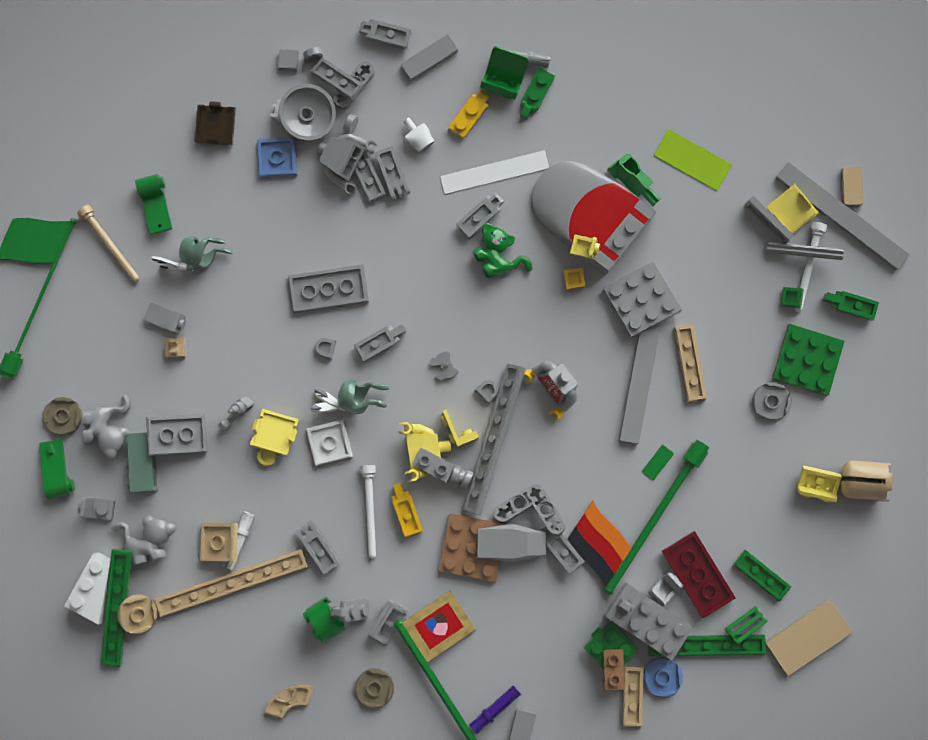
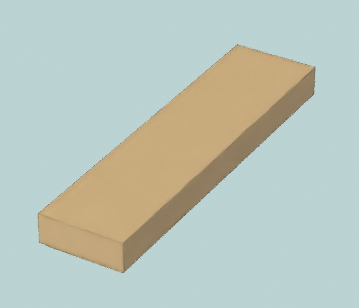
M694 324L674 327L687 402L706 400L707 396Z

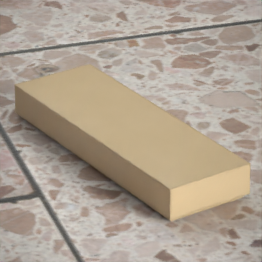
M624 666L625 690H623L622 726L643 727L644 667Z

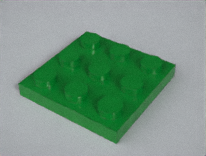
M788 324L772 379L828 396L845 341Z

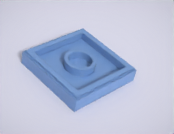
M294 137L257 139L260 178L297 176L296 139Z

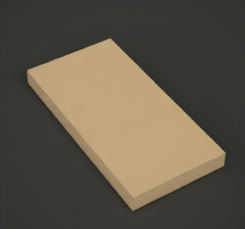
M828 599L765 643L785 674L789 676L852 632L831 600Z

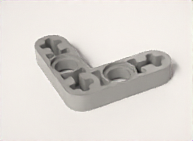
M537 484L531 485L500 504L494 511V516L498 522L507 523L534 507L552 535H561L565 530V523L544 489ZM534 489L536 491L540 490L541 492L539 493V496L541 500H543L544 498H546V500L539 503L535 496L531 497V495L533 494L532 491ZM517 499L525 501L522 509L514 507V502ZM511 504L515 513L512 514L509 511L506 513V518L498 517L500 515L499 511L503 510L505 512L509 510L507 505ZM549 505L552 511L548 515H543L541 507ZM553 517L557 524L561 523L559 526L560 530H552L553 524L551 520L548 522L546 520Z

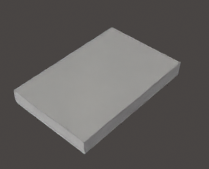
M205 414L146 417L148 456L207 453Z

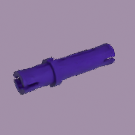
M512 685L486 710L483 709L482 713L469 724L470 727L478 734L490 722L493 723L497 715L521 696V693Z

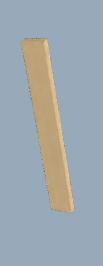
M302 548L154 600L161 618L307 568L308 564Z

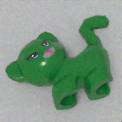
M490 223L483 225L481 241L485 249L477 248L472 253L477 262L484 261L486 263L481 268L487 278L494 275L507 274L521 263H524L526 271H532V262L528 257L518 256L514 261L509 262L500 256V253L504 252L507 247L512 246L515 237L513 235L507 234L498 227H493Z

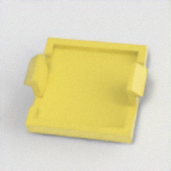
M262 409L260 418L254 420L251 429L255 433L250 446L288 456L291 444L294 442L297 434L296 430L299 419Z

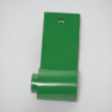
M155 174L135 180L137 192L143 202L150 235L172 230V223L163 189L166 188L164 178Z
M63 439L39 443L43 489L47 500L72 495L75 490V483L66 474Z

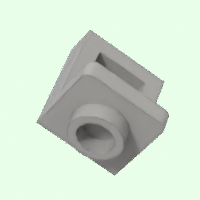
M669 572L662 576L648 593L661 606H664L683 585L675 575Z

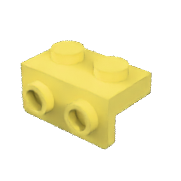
M803 465L796 487L798 493L805 498H819L827 503L831 501L837 502L836 494L842 476L838 473Z

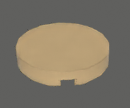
M141 594L132 595L121 603L117 619L120 626L127 632L142 634L148 631L154 621H156L157 608L149 597Z

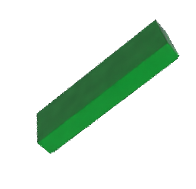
M745 549L733 563L737 569L779 602L792 587Z

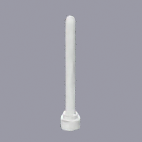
M812 222L810 230L813 237L810 246L818 247L820 237L826 233V224ZM807 257L800 288L804 289L801 308H795L797 312L802 311L815 257Z
M364 465L360 466V474L365 477L368 555L370 558H375L376 540L372 477L376 473V466Z

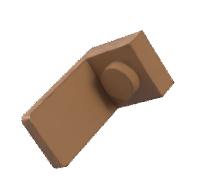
M603 650L605 679L603 680V688L605 690H625L623 650Z

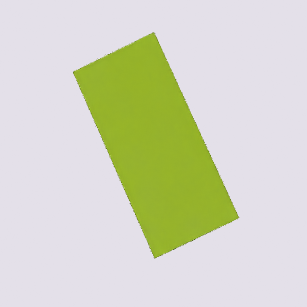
M668 129L654 153V156L716 191H718L733 165Z

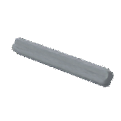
M768 242L766 247L767 253L835 260H842L844 256V250L837 248Z

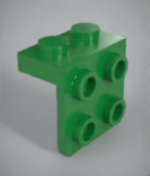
M494 46L480 88L489 93L500 94L507 99H516L529 58L505 48Z

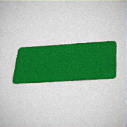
M661 445L642 472L654 480L674 453L666 446Z

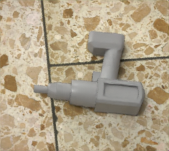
M247 396L238 399L227 411L230 415L222 420L218 427L222 431L230 429L239 414L249 411L254 402Z

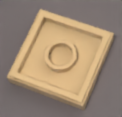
M201 523L200 562H237L238 523Z

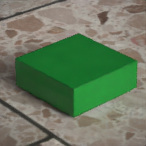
M783 287L781 306L801 308L804 289Z

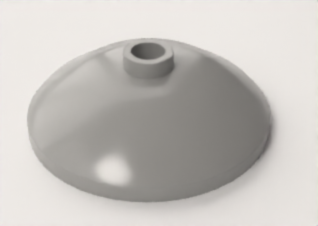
M301 84L291 88L283 96L279 105V118L284 129L294 138L302 141H314L324 137L331 130L336 118V109L332 98L325 90L312 84ZM303 113H308L309 118H304Z

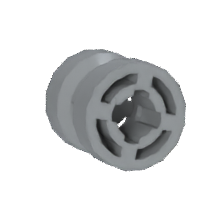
M455 466L449 483L453 485L458 484L462 489L467 490L474 472L464 471L461 467Z

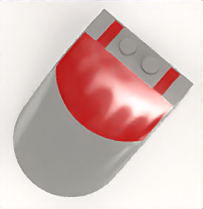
M573 161L561 162L545 170L538 178L532 195L533 210L539 222L568 247H572L574 235L597 238V243L600 244L598 255H594L593 259H584L605 276L656 213L653 208L619 183L583 163Z

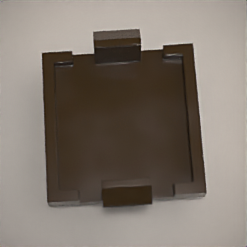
M210 101L209 106L197 105L194 142L233 145L236 108L222 107L221 102Z

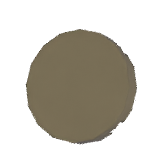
M58 397L53 399L44 408L43 422L52 433L68 435L76 431L81 425L82 409L73 399Z
M371 668L364 671L358 677L355 684V693L364 706L379 708L391 700L394 693V683L386 671L379 668Z

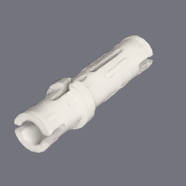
M243 511L238 525L237 558L246 536L250 534L249 528L255 517L254 514ZM223 562L222 566L233 570L236 562Z

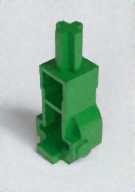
M626 153L607 169L630 192L637 197L642 194L652 206L661 200L650 188L654 182L640 169L639 163L630 153Z

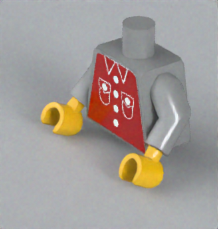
M547 360L535 366L532 370L528 369L524 372V376L528 377L525 384L530 383L535 378V375L560 407L549 412V416L554 413L556 414L555 422L564 416V412L577 401L576 389L578 383L563 363L555 364Z

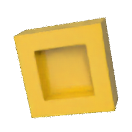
M583 268L563 271L566 290L585 287Z

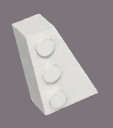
M101 553L92 554L64 605L98 625L105 623L110 558Z

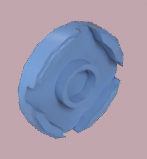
M659 657L647 664L643 680L645 686L652 694L666 698L674 695L682 685L683 675L681 668L676 662L669 658Z

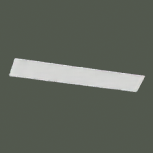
M544 150L440 177L444 193L447 194L548 169L549 164Z

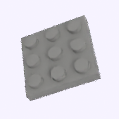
M654 262L603 288L604 293L631 338L682 311Z

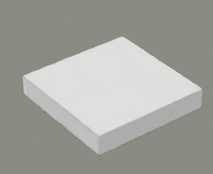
M344 419L306 429L315 466L353 457Z

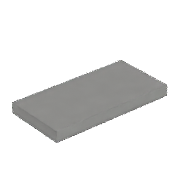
M363 264L288 275L293 313L369 303Z

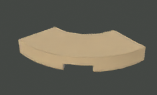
M298 684L281 690L268 703L264 713L283 719L286 712L292 707L298 705L308 706L314 686Z

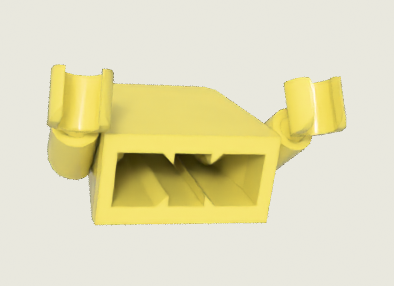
M407 422L398 424L404 426V431H399L398 433L406 434L411 470L405 472V474L409 473L412 476V479L407 481L408 483L430 475L412 464L420 448H424L440 458V453L452 452L450 440L439 442L438 435L432 429L421 424H409Z

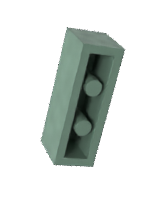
M147 432L127 434L124 442L125 449L128 450V458L125 461L126 468L129 469V477L126 480L127 488H130V492L157 491L156 456H148Z

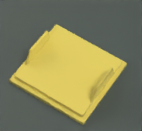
M793 184L766 206L792 234L819 213L796 184Z

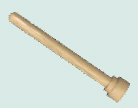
M90 205L79 209L77 215L80 219L90 224L131 280L138 282L139 276L96 221L93 214L94 211Z

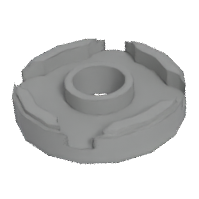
M768 382L755 390L752 397V405L755 412L761 418L777 420L789 412L791 396L783 385L777 382ZM769 396H774L777 400L774 407L769 406L767 403Z

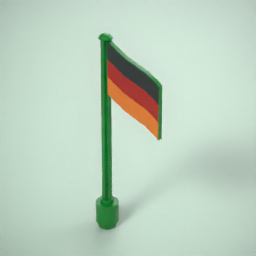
M696 440L689 446L682 457L685 460V465L632 548L620 531L599 511L593 500L568 537L570 544L606 586L604 591L607 594H614L613 591L690 470L695 467L699 468L708 455L709 447L701 441Z

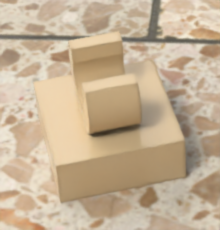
M184 337L164 338L165 358L186 357Z

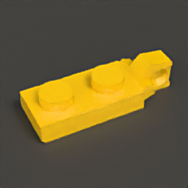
M401 483L393 485L396 495L392 496V502L405 538L423 532L409 491L404 492Z

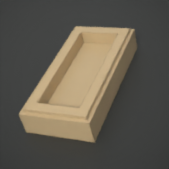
M843 167L841 169L843 204L846 206H862L864 204L862 167Z

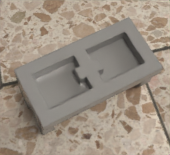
M389 600L368 635L383 644H388L396 631V628H393L394 623L402 620L408 610Z

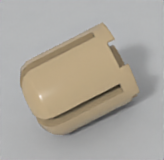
M847 461L841 469L842 477L880 480V484L841 481L840 489L842 494L846 498L889 502L890 500L886 499L887 492L892 491L893 473H889L888 466L892 464Z

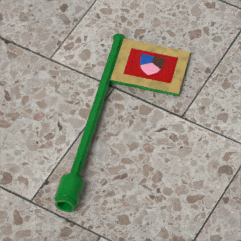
M449 590L405 621H396L393 628H396L466 739L477 740L427 663L476 630L452 591Z

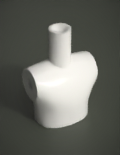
M410 118L404 121V124L410 130L405 139L418 153H421L435 142L424 123L416 127Z

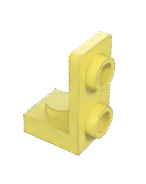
M443 410L444 415L441 416L444 426H449L451 433L448 435L452 445L456 444L459 447L479 438L476 430L472 432L471 429L461 432V437L458 438L447 410Z

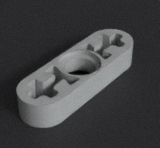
M368 61L361 62L350 76L366 86L375 74L374 67ZM369 67L370 73H365L362 76V79L364 80L362 82L359 78L363 74L362 68L367 69ZM338 91L333 96L335 105L340 109L347 108L353 102L345 96L346 102L341 101L339 103L338 97H344V95Z

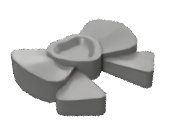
M442 352L436 356V359H431L430 366L441 365L443 369L435 376L437 379L443 381L444 378H453L458 374V370L453 367L450 361V352Z

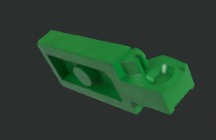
M538 67L521 100L520 106L523 107L520 113L521 118L527 120L531 111L535 113L539 109L555 75Z
M836 291V294L827 292L823 297V301L832 304V308L870 321H874L879 305L878 301L845 291Z

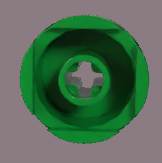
M328 597L308 607L303 613L306 622L311 623L314 628L311 630L317 641L320 639L322 643H327L346 631V628L343 627L345 624L343 621H340V617L331 616L332 608L336 607H330L329 603L331 600Z

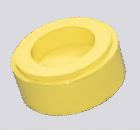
M260 449L257 453V459L260 464L270 466L276 462L277 453Z

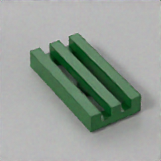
M755 606L724 630L734 643L738 645L768 621ZM755 613V617L732 633V628ZM759 619L761 621L739 639L736 638L737 634Z

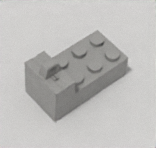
M626 582L604 614L608 619L670 660L674 659L693 629L691 625Z

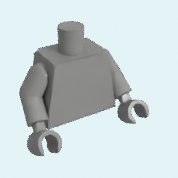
M353 134L341 135L338 138L331 137L327 145L320 143L317 148V152L321 154L319 161L324 164L323 170L327 178L337 186L344 187L347 194H352L347 190L349 185L356 188L354 184L346 183L345 180L349 181L364 151L363 147H366V151L372 154L375 151L369 149L368 145L373 144L377 146L375 141L370 140L366 142L365 139Z

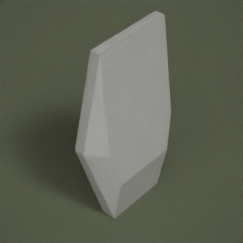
M516 524L478 529V558L515 563L546 555L545 532Z

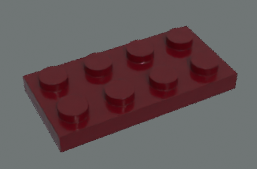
M695 531L661 551L702 618L707 617L736 599Z

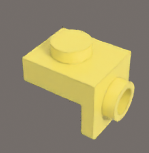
M574 235L570 254L593 259L594 255H598L600 244L597 243L598 240L595 237L588 238Z

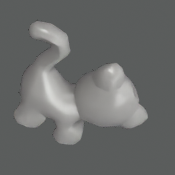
M126 395L121 398L122 407L101 406L92 411L82 413L83 425L89 427L88 430L83 431L84 444L91 445L96 438L98 448L110 460L115 459L117 452L122 448L125 438H127V434L130 433V430L126 427H107L111 414H125L130 409L131 401Z
M144 515L142 519L144 527L143 540L131 537L130 525L125 521L114 523L111 526V530L114 532L121 528L124 530L126 550L133 551L132 560L134 565L150 561V557L151 560L167 556L166 550L158 548V546L168 541L169 537L175 532L176 525L167 523L159 518Z

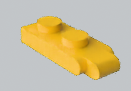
M482 90L477 95L473 94L449 125L448 129L464 140L489 106L487 101L490 96Z

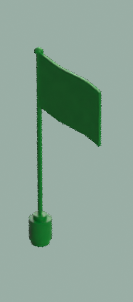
M14 218L11 221L0 246V260L53 264L15 351L10 350L9 354L5 352L0 363V375L13 380L21 368L24 360L21 359V354L18 352L72 228L77 223L75 218H71L70 221Z

